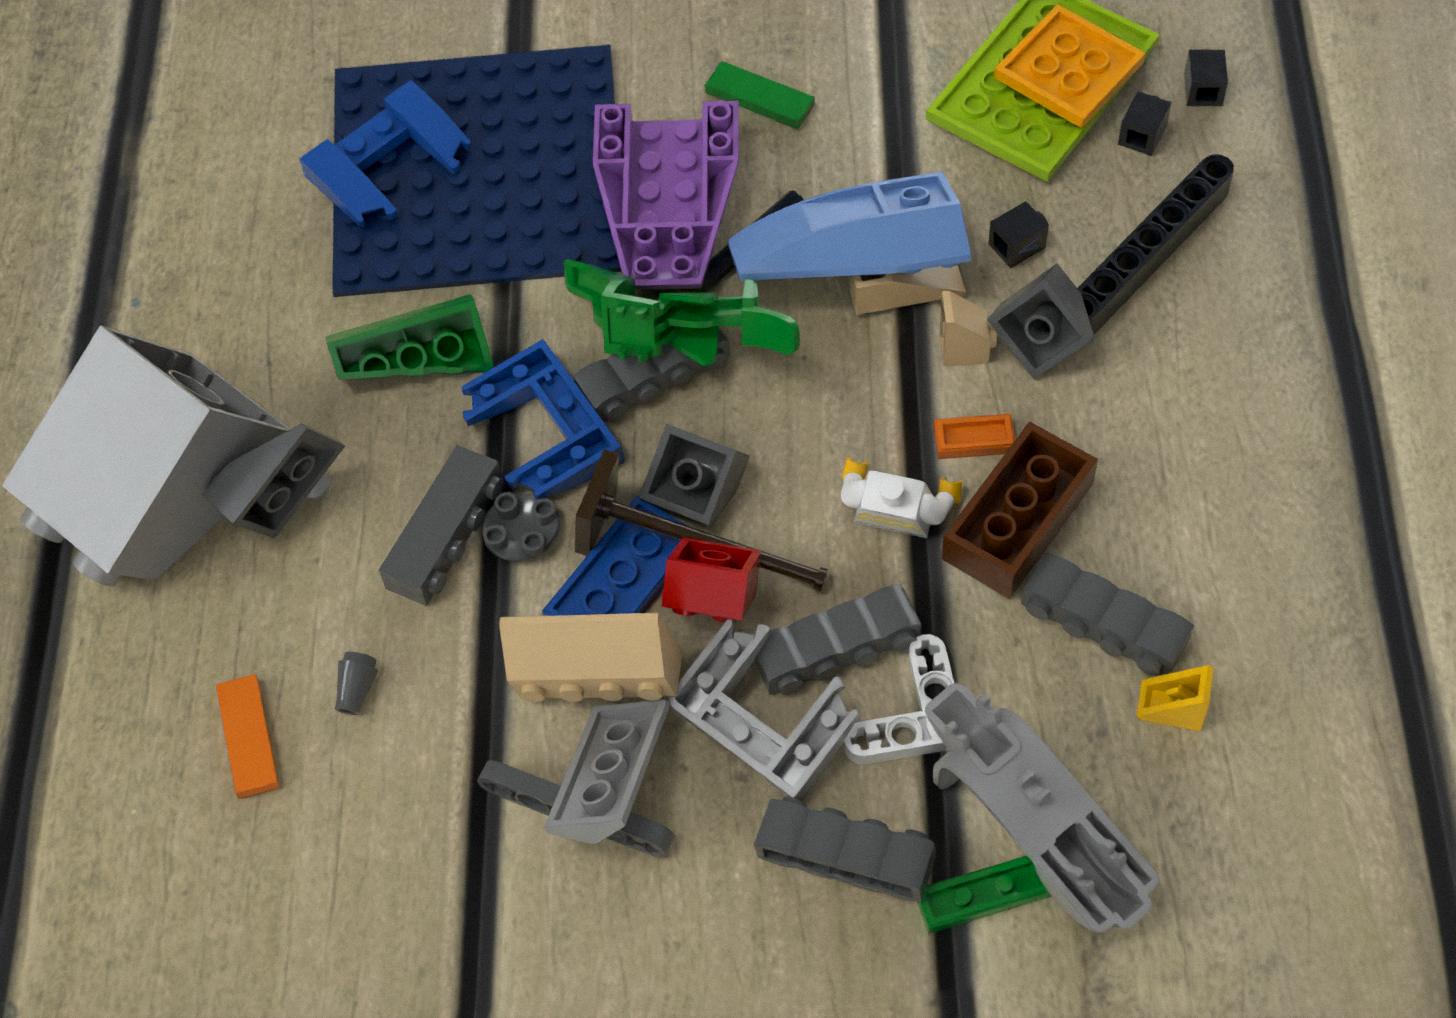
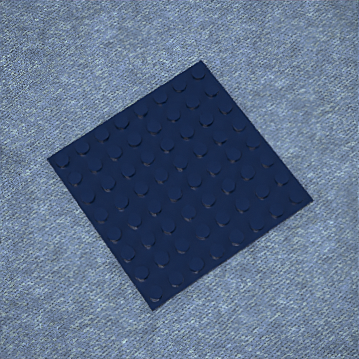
M610 44L335 69L334 145L386 109L383 99L409 80H412L452 119L471 141L472 147L468 150L464 149L461 145L459 146L453 158L460 161L461 168L455 175L411 137L362 171L397 209L399 216L388 220L386 213L382 209L362 214L365 226L360 227L333 203L332 293L334 297L565 277L564 261L566 259L590 264L613 272H622L593 168L595 105L615 104Z

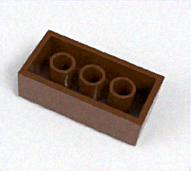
M1029 421L944 534L942 560L1010 599L1093 485L1098 459Z

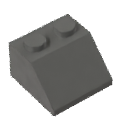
M1058 263L1000 303L987 319L1034 379L1094 338L1081 292Z
M666 424L638 498L711 526L737 492L750 455Z

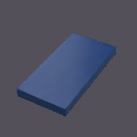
M637 495L628 505L686 525L646 500L638 498L639 496ZM617 519L542 610V615L643 613L663 589L667 559L681 540Z

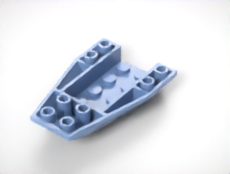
M943 171L862 184L821 194L776 211L746 227L728 240V247L740 281H745V279L760 281L767 279L896 274L902 272L915 274L926 268L938 266L951 268L959 263L971 261V252L961 204Z

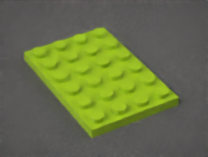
M1019 0L927 108L926 120L1048 182L1131 77L1083 128H1080L995 79V67L1057 4L1145 52V60L1159 43L1160 34L1089 0Z

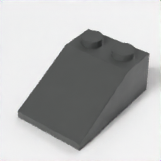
M300 424L227 463L213 477L211 485L203 496L233 524L275 538L345 448V445L341 441L304 424Z

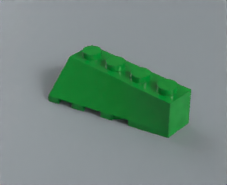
M471 294L325 336L338 379L378 378L394 375L421 376L436 373L462 374L463 372L478 371L483 373L494 368L476 304Z

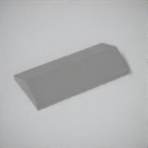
M668 698L593 707L544 828L547 833L595 845L625 827L671 705Z

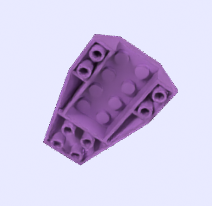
M738 101L702 102V119L633 121L631 104L595 105L593 168L622 275L635 279V290L702 288L739 165Z

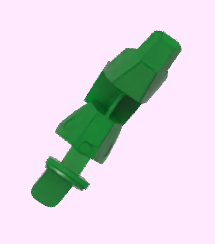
M570 259L564 261L567 290L593 303L594 322L603 330L604 353L619 355V358L622 360L626 359V356H638V361L644 362L649 357H657L662 354V345L668 342L678 351L703 366L714 364L716 362L719 326H741L742 345L767 348L784 355H790L799 349L800 331L796 321L785 314L759 307L757 282L753 283V279H745L743 296L719 297L718 293H660V298L656 301L636 297L635 279Z

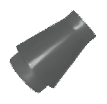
M345 652L343 660L338 661L336 711L348 715H359L361 705L378 673V670L375 668L377 660L374 657L359 652Z

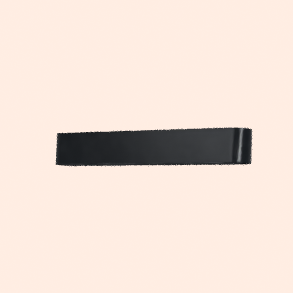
M1213 154L1204 158L1077 288L1081 292L1094 335L1226 199L1234 172V165L1228 157Z

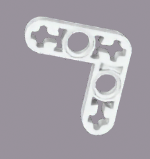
M923 634L916 637L917 641L911 642L909 647V666L920 711L855 723L844 740L845 754L852 762L871 764L945 751L947 746L939 738L925 713L926 705L932 700L926 696L925 688L933 683L941 684L945 688L954 684L946 647L938 637L931 634ZM929 649V653L934 655V671L927 672L926 660L924 656H921V650ZM906 727L915 733L916 738L910 744L901 745L893 740V732L898 728ZM885 731V748H881V740H879L880 732ZM864 736L866 742H869V749L861 750L859 744H856L857 737Z

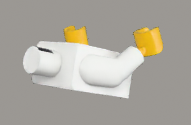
M851 456L846 457L841 476L843 479L841 499L844 505L856 508L854 523L927 538L930 525L942 523L953 505L961 503L963 480L950 482L947 481V477H941L938 494L934 497L927 484L921 480L878 471H868L867 473L868 461L865 460L864 463L853 461Z

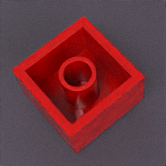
M683 537L666 562L661 607L672 608L674 613L683 616H692L696 613L712 615L714 620L723 623L727 619L734 622L736 620L742 621L756 596L762 550Z

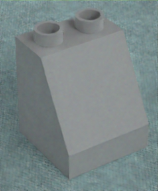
M100 325L2 486L27 506L20 520L29 530L56 543H62L64 539H67L79 549L72 563L77 570L88 578L110 587L115 586L121 576L156 580L224 517L203 496L211 485L213 477L227 463L289 431L290 428L193 354Z

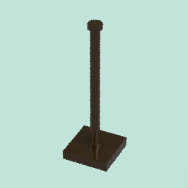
M604 449L576 514L575 552L585 556L594 548L605 519L609 520L610 516L678 540L686 537L755 549L616 502L619 454ZM761 551V568L814 585L813 590L821 592L828 569L820 567L817 570Z

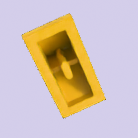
M1205 665L1142 680L1136 717L1142 721L1201 731L1209 707L1214 668L1210 665Z

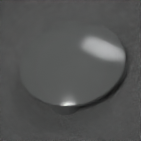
M505 492L498 495L482 523V538L486 547L494 555L509 561H526L542 555L555 543L560 531V519L554 503L547 498L537 500L532 494L515 495L511 492Z

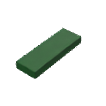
M724 61L719 63L705 83V93L725 101H738L740 107L796 129L800 128L815 105L814 96Z
M1026 855L927 885L922 902H917L928 934L1052 896L1041 882L1033 862Z

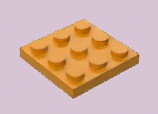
M1057 4L995 67L994 78L1076 126L1083 128L1141 67L1146 53Z

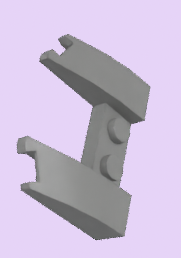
M727 619L680 679L677 696L666 697L671 704L669 708L763 776L767 782L787 797L803 801L839 750L859 718V714L856 709L849 713L847 712L838 694L845 689L842 680L835 676L790 736L785 739L729 698L769 638L772 630L766 625L758 624L756 635L734 632V621Z

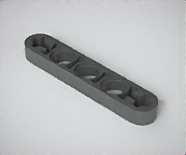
M491 760L486 762L477 780L478 784L489 793L547 816L550 814L561 785ZM630 812L625 827L606 838L643 853L662 858L666 856L674 839V834L664 825Z

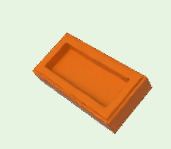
M1011 413L934 419L938 459L1005 454L1015 441Z

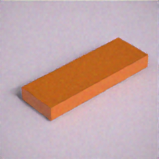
M253 674L216 684L236 795L241 799L280 788L257 675Z

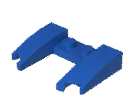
M409 80L383 99L386 109L334 145L329 139H326L299 158L305 177L360 227L365 226L362 214L382 209L386 213L388 220L399 216L397 209L362 172L411 137L455 175L461 168L460 161L453 158L459 146L461 145L464 149L468 150L472 147L471 141L452 119L412 80Z
M544 339L462 386L463 395L472 396L473 410L463 411V418L467 426L492 418L537 398L566 439L504 476L506 483L513 488L520 483L535 491L533 495L537 500L564 492L591 480L604 449L619 454V465L625 462L621 445Z

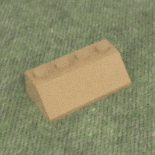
M659 613L500 617L499 627L507 682L518 696L525 701L542 702L544 699L561 698L570 702H578L583 700V698L619 701L622 697H640L645 700L655 701L660 700L662 697L677 696L683 651Z

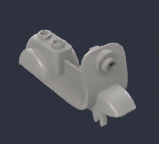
M959 683L948 686L926 705L925 713L933 729L947 746L945 749L947 754L934 764L933 782L942 790L961 779L1030 858L1041 882L1053 899L1083 927L1093 932L1103 933L1111 927L1129 928L1140 920L1151 908V900L1148 894L1158 885L1159 878L1157 873L1040 737L1015 713L1006 708H992L989 704L991 702L989 696L983 694L977 699L965 686Z

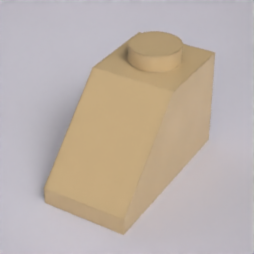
M942 291L939 340L943 367L989 363L990 348L996 347L997 338L996 330L992 325H988L986 310L951 291Z

